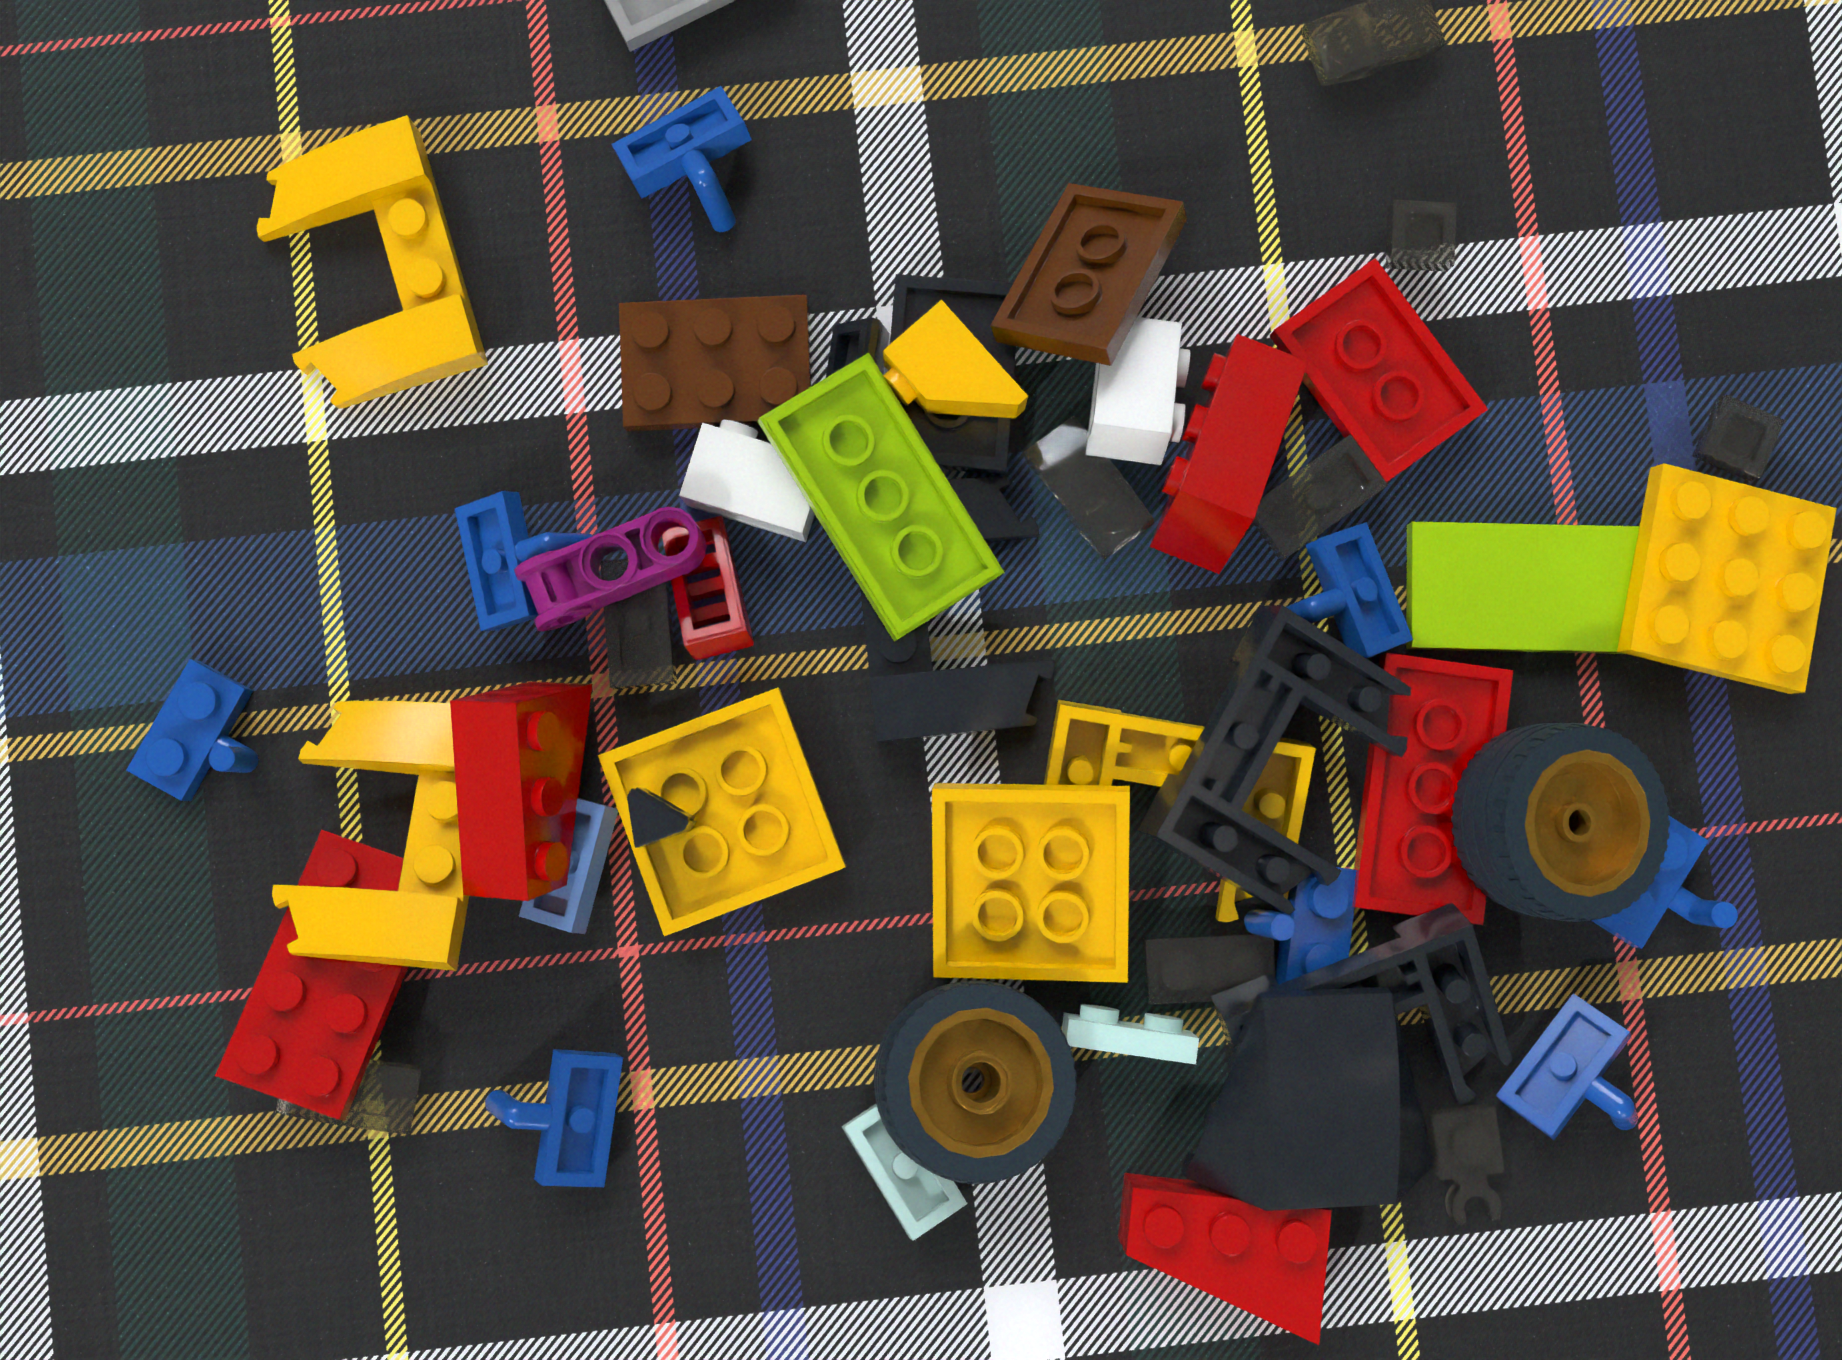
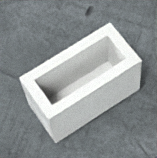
M1137 317L1112 366L1096 363L1086 455L1161 465L1169 441L1180 442L1184 425L1185 404L1174 403L1176 387H1185L1190 362V350L1180 348L1182 323Z
M722 420L720 428L702 423L679 494L684 503L698 510L718 516L722 515V517L806 542L815 514L772 444L756 439L757 430L735 421Z

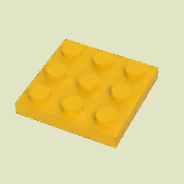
M1665 463L1651 467L1617 652L1788 694L1805 693L1837 508Z
M779 688L598 755L664 936L846 868L845 861ZM632 788H647L695 816L694 820L697 822L690 831L646 847L635 848L627 801L629 792Z
M934 783L932 787L933 977L1128 983L1130 786Z

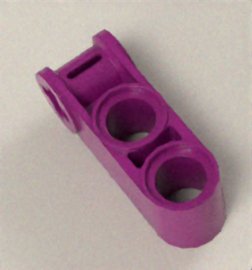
M665 507L602 533H597L565 548L534 556L519 564L514 569L518 581L526 582L538 612L534 623L538 631L544 632L574 623L595 610L690 573L704 559L707 546L704 534L691 515L680 508ZM675 527L685 528L689 531L690 538L684 551L674 556H666L659 553V539L665 531ZM611 552H626L629 563L623 576L612 581L602 580L599 574V567L603 558Z

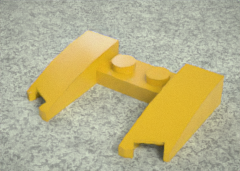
M408 115L358 131L320 146L268 172L266 180L271 185H276L270 218L258 219V237L263 242H267L374 210L403 311L354 328L292 354L294 363L302 372L308 375L317 368L337 389L330 399V402L338 409L346 408L488 365L423 139Z
M1058 700L1044 785L1112 786L1113 779L1161 787L1168 774L1179 775L1204 727L1122 713L1121 710ZM1280 738L1242 811L1298 844L1316 748L1305 741ZM1221 879L1216 919L1222 922L1238 920L1234 902L1253 896ZM1289 891L1283 894L1286 899H1288Z
M338 701L333 709L340 714L339 718L318 746L307 741L300 750L298 759L303 764L419 775L398 891L273 885L272 897L274 904L279 909L289 906L299 938L287 944L288 951L292 955L457 971L469 896L463 895L450 704L411 701Z

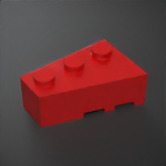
M1236 334L1226 356L1214 353L1200 386V389L1206 390L1210 394L1205 406L1195 404L1184 429L1181 440L1189 442L1190 445L1184 458L1175 457L1167 475L1162 492L1170 496L1151 541V548L1220 574L1255 518L1309 361L1240 334Z
M526 682L450 700L463 895L530 901L567 885L593 684Z
M1124 1173L1118 1239L1127 1256L1319 1345L1332 1213L1330 1208L1266 1211L1193 1180Z

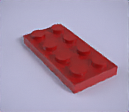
M1393 653L1381 654L1379 667L1411 687L1410 696L1390 695L1387 733L1390 735L1408 737L1407 749L1403 757H1397L1369 743L1354 870L1357 871L1352 907L1419 916L1453 903L1472 924L1483 925L1487 896L1473 884L1474 881L1472 879H1469L1466 869H1463L1461 865V859L1457 856V848L1454 846L1453 841L1455 840L1454 834H1452V804H1454L1455 800L1453 798L1454 793L1458 788L1457 783L1461 780V774L1467 768V763L1474 758V754L1481 750L1485 743H1489L1492 738L1506 732L1513 670Z
M321 830L297 886L398 891L404 858ZM288 906L215 1076L323 1115L345 1121L409 966L292 955L288 951L287 944L299 938Z

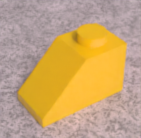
M942 300L883 350L884 367L888 370L883 376L894 394L905 405H909L915 400L925 413L1016 418L1025 410L1028 395Z

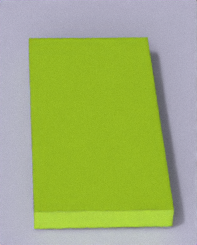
M870 353L860 357L759 417L758 423L893 641L903 637L1005 573Z
M1455 522L1409 523L1407 525L1406 623L1413 640L1406 643V649L1624 654L1617 652L1640 526Z

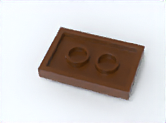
M1068 183L990 325L996 342L1112 366L1187 221L1183 201Z
M807 295L619 303L623 427L626 431L701 428L702 423L720 427L722 420H731L747 426H760L758 423L759 417L811 387Z

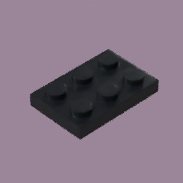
M896 274L890 344L942 300L1014 380L1016 346L996 342L990 327L1013 283ZM897 397L941 470L1006 474L1011 418L925 413L915 400L909 405H905Z

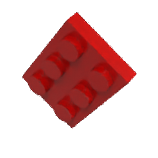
M1376 258L1278 326L1269 336L1279 350L1309 361L1302 379L1303 383L1380 487L1488 410Z

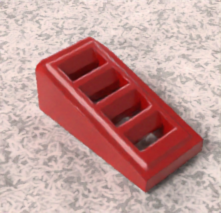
M722 515L695 522L705 536L706 545L714 543L716 552L706 554L700 565L690 573L671 579L684 646L695 660L729 653L754 645L750 622ZM675 527L668 529L662 534L666 556L678 555L684 551L690 538L688 530ZM720 569V576L693 583L688 582V576ZM722 594L726 596L727 601L695 609L694 601ZM731 619V621H727V622H723V623H719V624H715V625H711V626H707V627L700 628V626H704V625H708V624L717 623V622H721V621H725V620Z

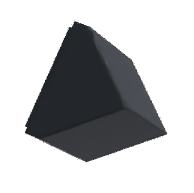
M871 317L834 324L826 378L867 353H870L879 370L884 374L883 350L888 346L890 333L879 319Z
M632 788L627 796L635 848L646 847L690 831L697 822L694 820L695 816L647 788Z

